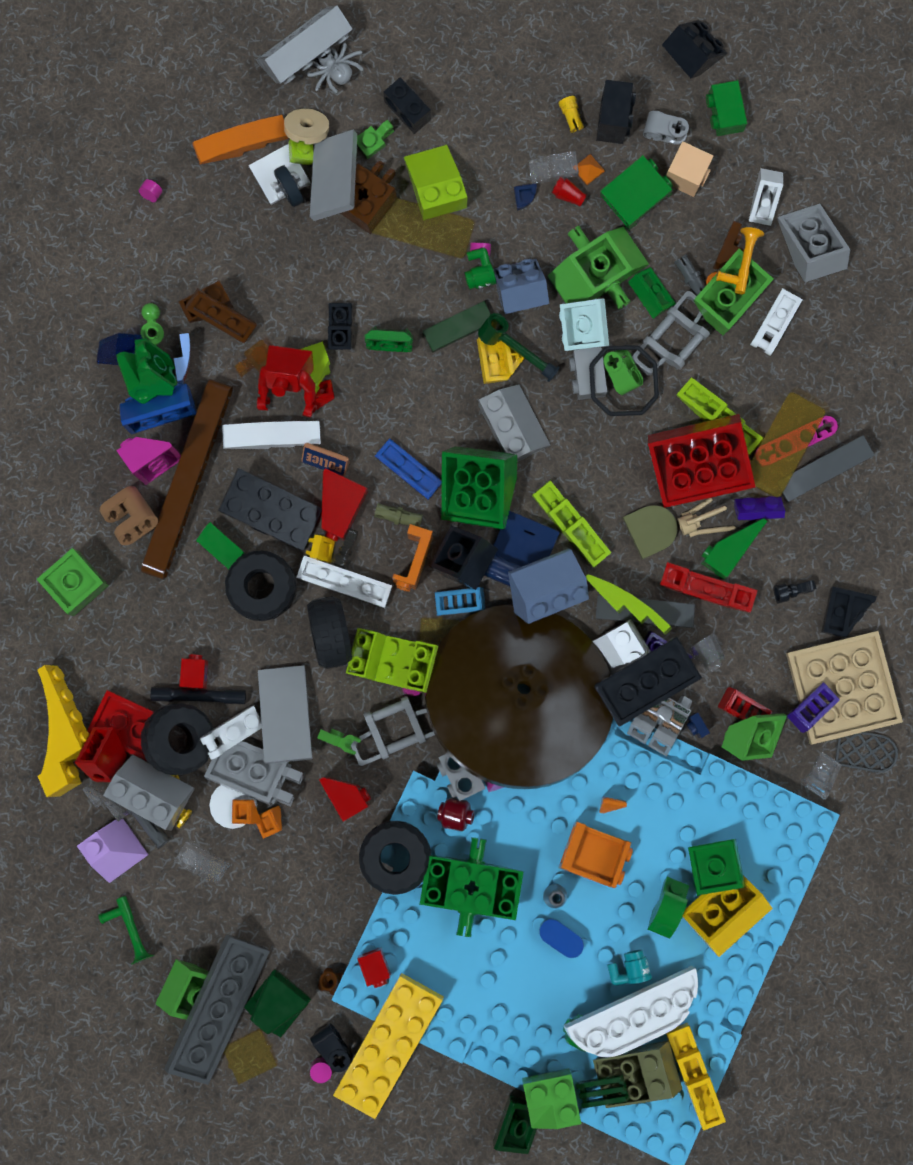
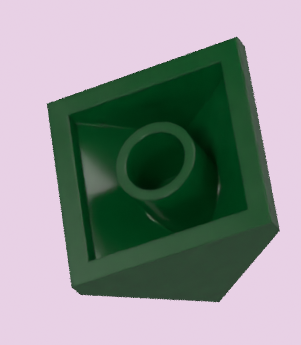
M509 1094L493 1139V1146L497 1151L528 1154L537 1128L531 1127L526 1100Z

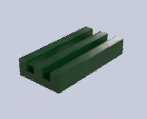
M623 1074L580 1081L576 1084L577 1089H580L579 1098L583 1100V1103H581L582 1108L627 1102L630 1099ZM618 1082L620 1085L617 1087L593 1091L586 1090V1088ZM622 1092V1095L589 1100V1097Z

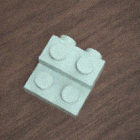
M605 299L560 304L559 317L562 322V342L565 351L609 346Z

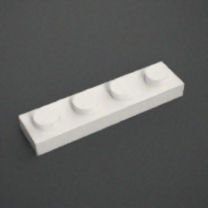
M307 556L303 557L296 577L297 579L383 608L386 607L393 587L384 582Z

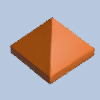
M591 154L573 167L574 171L586 185H589L605 172Z

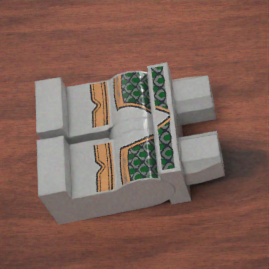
M681 696L678 702L671 698L664 700L635 717L627 734L646 744L655 727L659 724L648 746L667 757L692 711L690 710L692 700L685 696ZM657 741L660 742L661 744L665 745L666 747L660 746V745L657 743Z

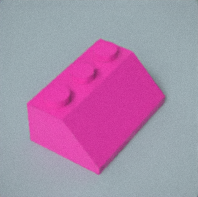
M141 437L126 439L120 444L121 448L116 450L132 474L145 485L175 466L181 458V454L170 442Z

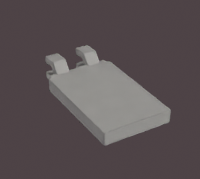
M244 741L231 747L219 757L212 759L204 775L205 779L270 805L278 801L290 807L293 803L294 795L281 790L283 783L287 779L301 785L304 778L303 773L292 769V765L289 762L265 764L263 749Z

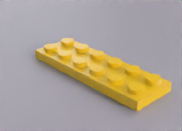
M401 973L333 1096L376 1119L442 1003L444 996Z

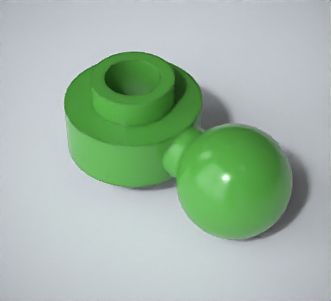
M147 303L141 311L143 318L147 320V323L141 328V338H146L153 344L158 345L164 338L163 328L156 323L160 316V309L156 304ZM153 329L157 334L155 337H150L148 331Z

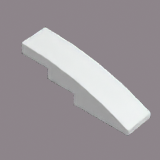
M319 421L259 422L222 426L223 449L304 446L306 442L315 446L321 444Z

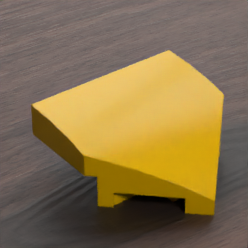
M480 338L477 339L484 384L507 381L524 358L501 340L495 345H487Z

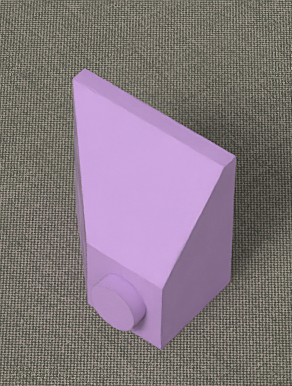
M122 816L77 845L90 866L109 883L149 855Z

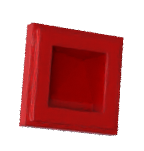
M331 380L321 381L319 384L320 389L315 393V401L313 402V404L317 405V410L335 398Z

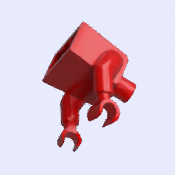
M269 345L266 365L261 367L258 378V394L260 395L257 398L258 410L269 411L266 407V404H270V398L267 397L269 389H272L271 391L275 396L282 397L286 391L297 393L303 388L306 405L302 415L306 417L312 416V413L317 410V405L313 404L315 401L316 384L310 376L314 370L312 351Z

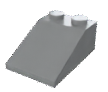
M821 204L778 217V222L792 260L804 282L847 269L850 248Z

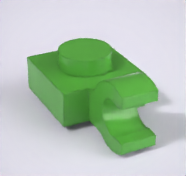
M388 120L383 122L376 131L370 126L357 136V146L367 159L386 146L383 140L394 132L393 126Z
M332 728L330 733L320 730L317 737L320 740L340 747L344 752L355 755L356 751L351 749V744L354 741L358 743L361 741L360 738L353 735L344 737V733Z

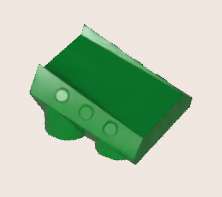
M374 326L365 335L366 348L377 351L411 352L413 335L408 328L405 330L377 329Z

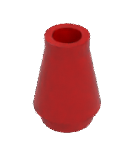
M560 177L551 192L556 195L555 198L579 207L587 196L567 177L565 179Z

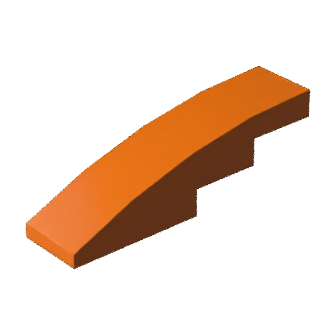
M282 115L214 133L196 140L192 144L199 163L205 164L240 157L246 151L266 147L267 143L286 140L288 137L284 132V118Z

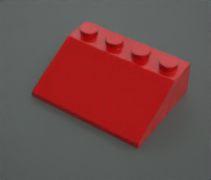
M740 414L648 435V447L664 508L756 488Z

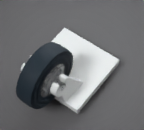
M289 144L249 165L271 205L285 197L292 207H296L304 202L300 189L311 184L300 164L289 161Z

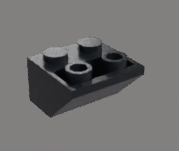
M699 20L678 25L662 44L690 79L703 74L727 54L723 49L722 42L714 38L710 34L708 26Z

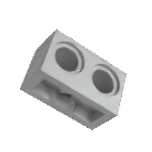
M448 753L438 757L440 762L437 763V767L442 777L447 775L451 784L447 785L452 798L458 797L459 801L486 789L480 778L472 775L462 767L457 770L450 769L447 764L450 758ZM462 778H468L472 782V787L467 792H463L458 788V782Z

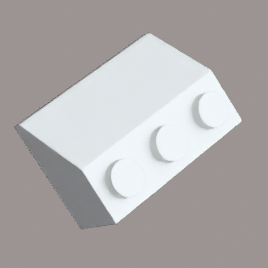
M631 619L592 641L602 654L610 675L651 652Z

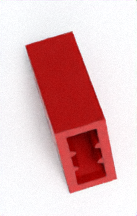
M326 468L323 471L321 528L326 532L325 537L335 542L338 539L344 541L368 493V489Z

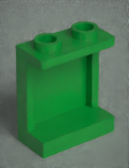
M644 155L600 191L602 199L629 231L637 225V221L664 198H669L672 195L671 187L673 185L666 176L661 177L656 171L658 167L650 158L647 160Z

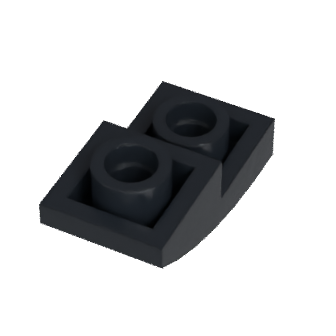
M329 303L328 349L351 350L352 303Z

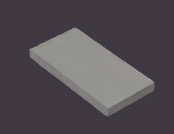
M354 129L325 138L321 142L314 144L310 217L313 221L354 209L357 133Z
M305 665L258 670L264 763L272 764L313 759Z

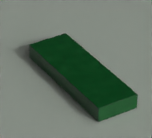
M483 301L423 330V335L432 352H436L477 332L489 317L490 312Z

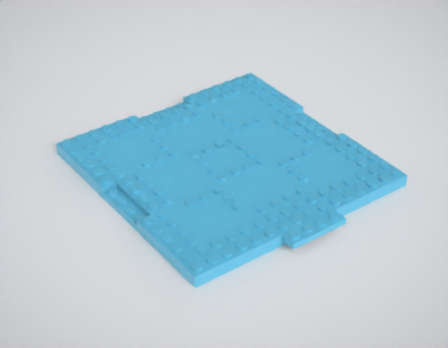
M526 684L517 685L520 693L528 694L530 692ZM613 718L607 738L593 759L582 770L560 783L537 789H512L504 787L488 792L485 781L482 780L486 789L463 799L467 800L471 805V810L475 811L473 824H468L464 831L446 829L442 826L441 821H438V810L441 802H445L450 797L452 798L447 785L451 784L448 776L442 777L439 771L436 779L433 780L413 770L390 821H402L418 828L430 845L431 856L466 860L469 859L471 837L478 838L477 848H479L480 838L486 839L483 858L485 863L524 871L516 920L477 914L473 920L472 936L465 937L466 926H464L463 936L456 935L460 915L458 911L419 905L423 882L415 889L403 894L392 895L382 892L332 1001L374 1021L400 974L403 973L444 996L442 1003L419 1043L460 1063L464 1062L523 1092L522 1078L569 1068L573 1079L581 1122L670 1165H685L701 1125L675 1057L674 1061L682 1090L674 1098L606 1108L605 1105L582 1108L581 1103H583V1100L579 1098L580 1089H577L576 1084L580 1081L598 1079L593 1060L600 1057L567 1044L563 1025L569 1018L573 1019L578 1014L584 1016L693 966L696 968L698 976L697 996L693 998L688 1010L690 1013L680 1025L688 1022L715 1093H717L742 1037L741 1031L779 945L782 946L840 815L679 739L675 740L666 757L648 746L657 730L656 728L646 744L627 734L634 719L619 727ZM657 741V743H658L660 746L666 747L665 745H663V744H661L660 742ZM451 757L448 759L447 764L450 769L457 770L461 767ZM462 778L458 782V788L463 792L469 791L472 787V782L468 778ZM603 796L624 800L627 803L625 808L604 814L599 813ZM574 822L585 824L587 827L631 842L630 848L633 849L629 862L625 861L622 871H625V875L621 885L617 884L616 888H610L558 868ZM736 839L743 875L764 895L773 908L720 957L711 950L683 917L670 939L647 930L652 910L659 901L666 877L689 885L686 908L700 896H697L688 847ZM399 843L386 845L380 855L381 862L394 868L392 872L406 869L410 862L409 851ZM470 881L469 885L464 886V888L468 889L469 893H473L474 890L478 889L475 886V881ZM552 884L561 885L567 892V901L560 908H551L544 902V891ZM555 894L552 897L553 902L561 900L559 894ZM546 919H556L578 934L584 944L582 953L576 958H568L544 942L539 934L541 923ZM382 947L391 977L387 979L388 983L383 986L374 988L371 985L367 987L357 958L361 954ZM642 949L644 956L647 958L652 979L636 984L613 985L607 965L617 963L619 975L626 974L624 953ZM667 1035L659 1036L643 1045L668 1041ZM600 1086L586 1088L587 1091L601 1089ZM603 1096L589 1097V1100L603 1098Z

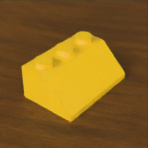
M744 875L745 888L700 895L685 909L682 916L718 957L773 909L764 895Z

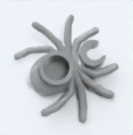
M343 43L339 56L336 50L330 46L331 51L326 54L327 58L322 59L318 55L321 65L312 60L313 65L320 69V71L308 73L307 76L315 77L322 75L316 85V91H319L322 82L326 78L329 88L337 93L338 90L333 86L330 78L338 85L347 83L352 76V69L349 65L363 71V67L358 63L348 60L354 56L361 55L362 51H356L344 56L347 48L346 43Z

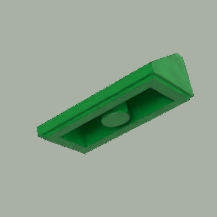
M651 267L635 274L628 281L653 319L676 305Z
M211 522L206 525L196 540L228 570L240 556L246 554Z

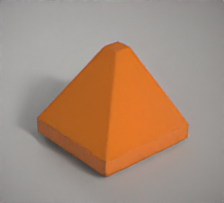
M603 796L599 813L604 814L625 808L627 803L624 800Z
M232 800L233 824H260V817L254 800Z
M280 806L259 814L260 824H257V827L263 839L282 830Z

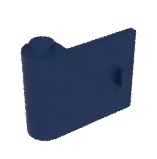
M509 511L506 528L500 529L494 543L498 551L484 576L510 587L508 572L550 556L560 532Z

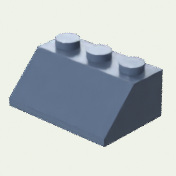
M571 549L563 550L508 572L514 613L528 624L589 600L587 579Z

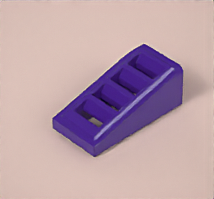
M823 682L795 707L787 717L800 732L804 733L812 728L840 699ZM819 693H821L829 701L828 704H826L823 701V699L818 695ZM813 699H814L815 702L822 708L821 711H820V709L812 702ZM806 706L815 715L814 717L805 709Z

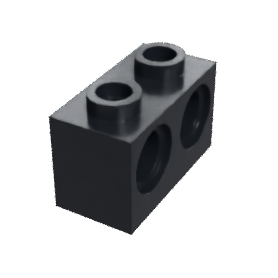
M401 77L383 91L384 102L413 134L417 133L431 120V109Z

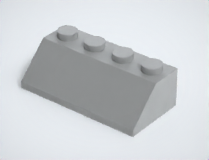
M337 5L328 6L257 58L256 61L275 83L281 84L283 82L285 85L295 78L294 73L299 69L304 71L312 66V60L319 55L321 58L331 51L330 46L335 42L340 44L349 37L347 33L353 29Z

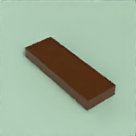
M197 288L185 306L189 312L242 343L246 342L257 326L256 322Z

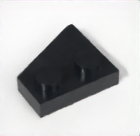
M832 586L821 633L843 638L847 637L871 604L876 601L877 596Z

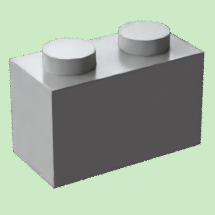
M601 347L574 350L572 357L569 358L570 371H574L575 380H572L573 394H577L578 400L591 398L589 366L593 359L601 352ZM603 356L594 365L596 398L605 397L607 394Z

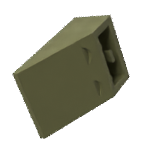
M669 1041L646 1044L618 1056L600 1057L593 1060L597 1078L623 1074L630 1098L627 1102L605 1105L606 1108L671 1099L682 1090ZM618 1082V1083L600 1085V1088H601V1089H605V1088L617 1087V1086H620V1085H619V1082ZM622 1092L613 1093V1094H607V1095H602V1096H603V1098H604V1097L622 1095Z

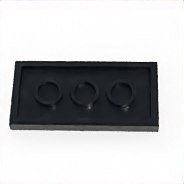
M676 636L595 684L594 687L620 727L702 679V676Z

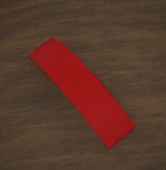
M667 562L660 583L661 586L713 604L751 613L758 590L736 583L724 582Z

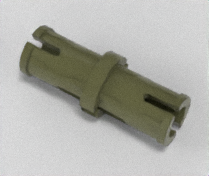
M378 503L374 517L394 522L398 526L399 524L408 526L411 524L420 527L423 514L403 510V507L395 508Z

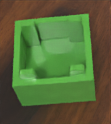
M74 548L70 549L37 578V581L60 607L73 617L109 586L83 555Z

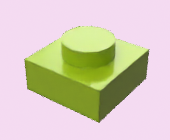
M290 139L288 142L289 161L291 163L312 165L313 144H304L305 141L300 140L298 143Z

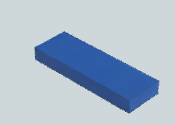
M390 438L375 455L379 461L427 500L442 485V481Z

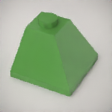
M784 713L756 715L730 725L724 735L722 748L742 761L772 758L787 715Z

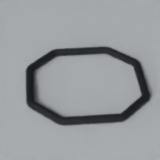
M638 345L606 346L590 363L591 398L607 415H643L658 399L657 363L642 347ZM638 350L653 364L654 396L641 411L611 412L596 398L594 365L607 351Z

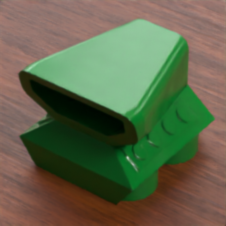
M145 338L135 340V354L120 352L116 355L128 394L132 398L145 404L156 395L172 396L174 387L177 385V380L172 373L175 365L170 355Z

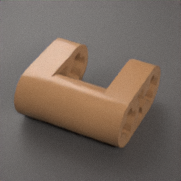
M135 486L124 488L105 501L99 510L104 520L108 523L116 522L129 513L131 517L118 525L114 531L119 543L125 546L134 543L158 524L156 515Z

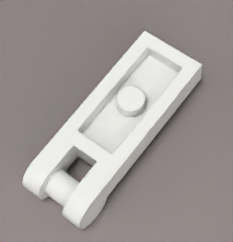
M782 288L750 345L755 348L757 346L765 350L764 353L771 356L803 299ZM765 333L773 337L771 342L763 339Z
M250 706L200 737L202 744L206 745L209 750L207 754L210 759L219 757L231 747L262 728L261 719L255 707ZM216 737H217V739H218V741H219V743H220V745H218V746H217V744H216L215 741H214V739H216Z

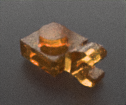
M262 339L245 351L244 356L247 359L235 366L237 373L241 377L253 368L259 373L261 367L266 365L268 346Z

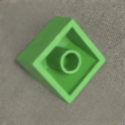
M176 959L155 1004L168 1015L187 1020L209 971L192 963Z

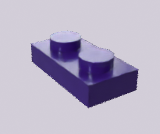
M747 497L735 499L734 501L738 520L785 518V508L781 497Z

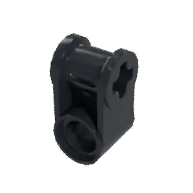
M331 1023L310 1037L315 1049L322 1055L333 1071L343 1072L349 1067L352 1061V1053ZM344 1055L345 1060L337 1063L336 1058Z

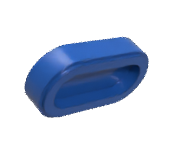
M546 919L541 923L539 934L544 942L568 958H576L582 953L584 944L578 934L556 919Z

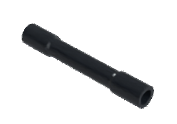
M151 687L150 699L151 701L165 702L197 701L246 704V690L218 691Z

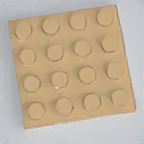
M879 631L786 653L799 704L823 682L840 699L812 728L806 731L810 745L903 722ZM821 693L818 694L826 704L829 703ZM813 699L812 702H813V703L820 709V711H821L822 708H821V707L815 702V700ZM806 706L805 709L814 717L815 715Z

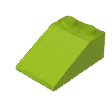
M447 145L404 157L423 220L467 208L468 197L460 173Z

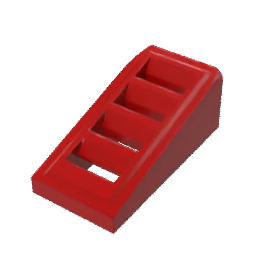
M731 687L727 688L718 705V708L741 721L747 719L745 715L751 705L754 707L749 717L756 716L758 710L762 711L761 715H770L773 712ZM745 701L740 713L736 712L741 702Z

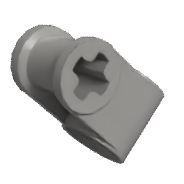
M650 111L643 136L647 139L653 138L655 141L679 145L687 138L689 124L684 118L667 115L660 111ZM676 129H680L679 134L675 133Z

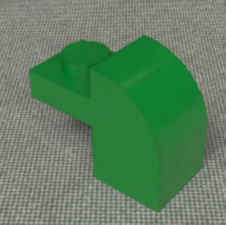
M666 877L659 901L652 910L647 930L669 939L672 937L682 919L688 902L686 897L689 885Z

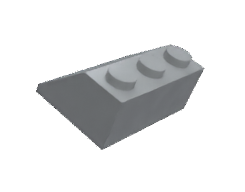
M520 385L499 389L479 399L478 406L502 453L517 454V462L550 446Z
M132 754L116 772L103 796L157 826L172 831L195 788L172 775L156 770L150 763Z

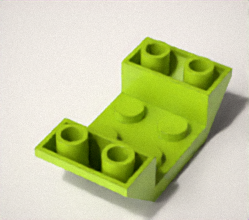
M357 628L351 650L352 660L348 662L346 674L426 693L438 646L420 641L413 642Z

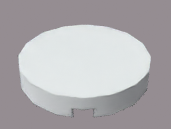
M220 785L211 795L209 804L211 815L223 827L231 829L243 827L246 824L232 823V800H254L256 808L258 805L257 800Z

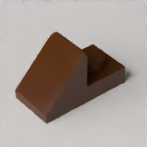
M733 221L713 269H721L740 248L738 244L743 234L739 231L742 224Z

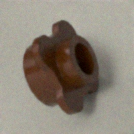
M326 968L320 977L319 989L321 991H328L334 996L344 974L335 973L331 968Z

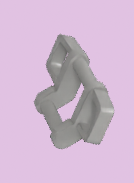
M687 291L676 305L667 311L668 315L650 336H646L642 341L643 344L640 347L643 349L648 347L661 358L657 363V369L666 362L681 370L685 365L684 361L700 342L706 340L710 335L708 330L697 324L702 316L701 312L698 313L692 322L678 310L686 299L694 302L693 300L697 296L691 291ZM674 321L694 335L678 355L670 353L657 343ZM637 350L632 356L636 366L645 374L652 375L653 367L648 368L638 360L637 357L640 355V352Z
M405 696L400 698L401 701L373 713L369 711L363 714L370 731L358 738L362 741L372 735L380 754L367 760H362L357 749L358 742L354 741L351 747L356 751L355 757L358 764L364 766L380 758L384 760L389 757V754L418 742L419 744L424 743L427 738L434 736V732L424 735L416 718L417 715L427 713V710L422 709L414 712L408 697ZM405 709L415 734L385 746L375 722Z

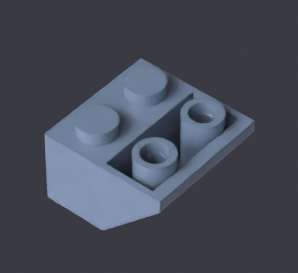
M524 259L519 263L503 264L493 269L504 314L549 304L546 279L537 259Z

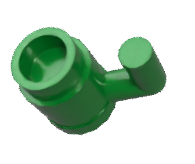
M480 248L466 252L468 261L478 258L481 261V266L470 268L469 271L464 272L469 290L495 285L496 279L487 249Z

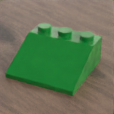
M457 446L442 451L441 520L505 529L517 479V454Z

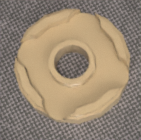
M313 109L294 110L284 119V132L294 142L299 143L300 140L305 141L304 144L319 143L328 136L329 120L324 114Z

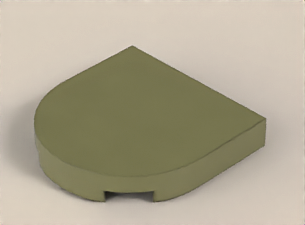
M656 505L647 506L622 518L642 560L666 549L675 540L677 523L672 513L664 507Z

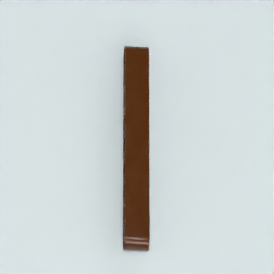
M212 379L206 385L160 513L158 524L155 527L141 568L142 573L163 580L168 575L167 569H170L176 552L174 548L178 547L184 530L182 526H185L192 508L190 504L193 505L199 488L197 484L201 482L207 465L205 461L209 460L215 443L213 439L216 440L222 423L220 419L224 418L230 401L228 397L232 395L233 386Z

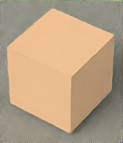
M682 141L666 177L672 183L673 188L695 197L699 186H704L711 171L708 168L713 155Z

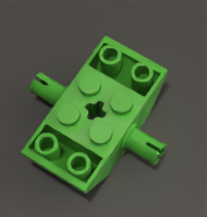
M580 226L575 227L576 230L572 229L568 236L572 239L578 251L568 256L548 275L549 280L566 304L595 300L608 293L618 310L622 309L623 305L626 306L631 301L620 287V284L647 267L649 263L624 227L608 231L592 242L588 240ZM596 265H597L598 267L603 266V269H602V270H599V269H597L595 266H596Z

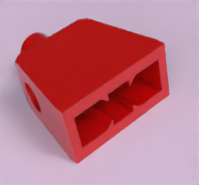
M93 727L75 761V764L95 782H111L116 772L123 766L126 760V752L114 727Z

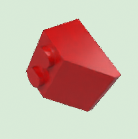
M327 776L319 779L343 822L370 806L368 801L372 798L365 787L360 788L357 784Z

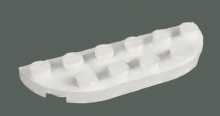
M690 966L563 1025L565 1031L578 1047L599 1057L618 1056L662 1036L679 1026L690 1013L688 1010L698 991L696 968Z

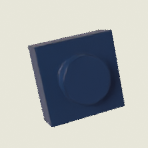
M698 712L687 718L689 723L686 725L693 736L697 735L698 738H703L710 734Z

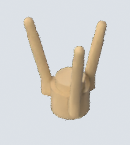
M708 498L691 510L682 513V517L677 518L682 534H689L690 538L701 534L732 531L736 527L724 526L697 530V528L701 527V520L727 509L726 506H723L700 516L694 514L712 502V498Z

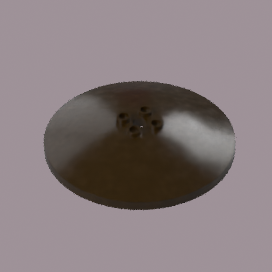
M513 605L487 608L459 622L438 645L430 681L425 693L428 719L434 734L448 755L463 769L477 778L497 786L512 789H537L551 786L572 777L582 770L593 759L605 742L611 728L613 716L594 685L609 677L610 671L602 654L592 640L581 629L564 617L554 613L528 624L514 613ZM526 684L530 692L528 694L520 693L517 685Z

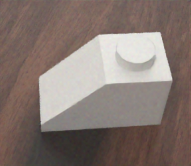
M760 168L749 222L771 226L783 187L782 172Z

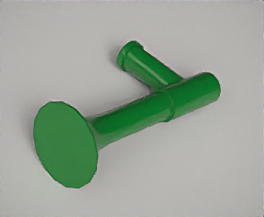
M126 896L116 899L117 908L99 914V920L102 924L122 916L134 948L135 958L131 965L155 956L149 954L141 942Z

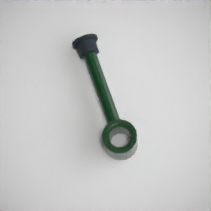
M498 313L490 314L478 330L480 340L487 345H495L501 340L541 370V374L548 378L547 381L550 382L560 367H555L551 363L547 364L506 333L509 324L504 316Z

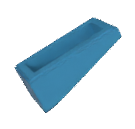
M484 588L435 592L437 616L479 612L486 609ZM473 593L476 594L477 607H473ZM464 594H466L468 608H464L463 606ZM454 595H457L458 609H454ZM444 596L448 597L449 610L444 609Z

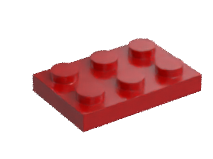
M107 690L87 731L91 733L93 727H114L124 750L147 761L141 748V732L146 720L154 711Z

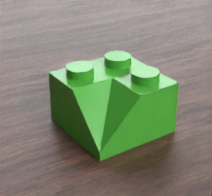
M569 1068L522 1078L532 1128L560 1129L581 1124L573 1079Z

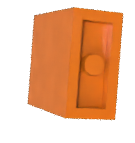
M411 524L407 531L408 539L419 543L407 577L393 574L392 577L393 582L396 583V588L410 592V589L416 590L433 539V531Z
M574 822L558 868L610 888H616L617 884L621 885L624 879L625 871H622L625 861L629 862L632 856L631 842L587 827L585 824Z

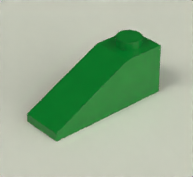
M763 518L717 542L713 547L708 545L701 555L704 558L701 564L723 580L726 579L767 523V520Z

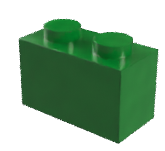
M739 81L711 85L709 93L706 94V104L712 110V116L710 117L712 130L716 129L717 136L744 132L747 119Z

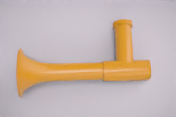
M745 227L740 230L745 236V248L738 276L719 270L716 275V281L735 284V293L745 294L753 248L757 239L764 236L762 230L752 227Z

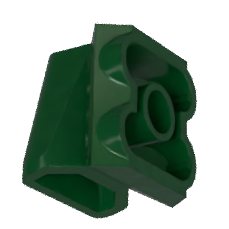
M274 969L244 1008L251 1015L250 1020L268 1035L273 1033L281 1038L303 1009L307 1007L311 999L281 972Z

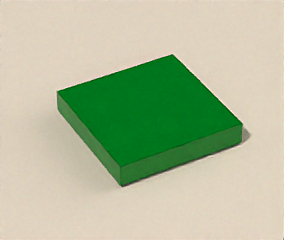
M736 839L688 847L697 896L745 888Z

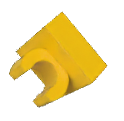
M314 535V538H309L308 542L313 543L312 549L305 553L310 558L330 563L335 541L321 535Z

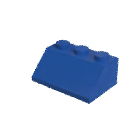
M177 383L172 396L156 395L145 404L129 397L125 399L124 403L119 404L122 426L131 435L194 416L197 413L191 390L187 384Z

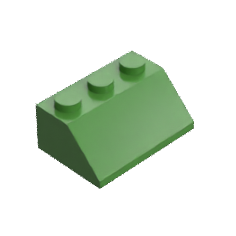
M739 248L719 271L738 276L744 252ZM751 259L745 294L735 293V284L716 281L715 275L693 301L704 319L723 336L774 278Z

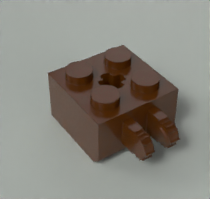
M377 161L370 171L360 164L356 165L354 209L340 213L369 234L373 232L397 198L395 188L389 185L396 171L390 168L382 179L378 177L385 164L382 161Z

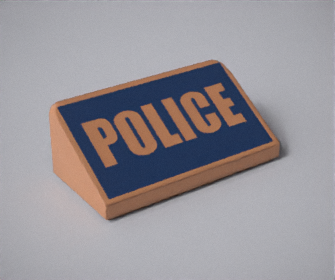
M307 442L304 444L302 463L322 470L326 468L343 477L346 475L350 464L348 457Z

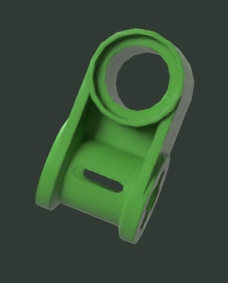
M628 350L611 351L605 355L604 366L610 375L615 390L620 395H624L643 385L642 374Z

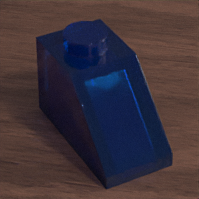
M117 333L100 340L97 363L118 365L116 355L120 352L135 354V340L143 339L142 335Z

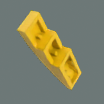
M688 1022L679 1025L666 1033L694 1110L704 1131L726 1121Z

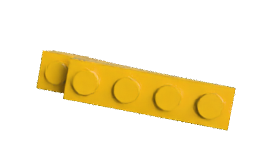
M44 665L37 670L47 700L49 734L45 761L38 779L46 797H59L82 783L79 778V771L73 762L77 759L90 733L83 724V717L76 708L73 694L65 683L62 670L58 666Z

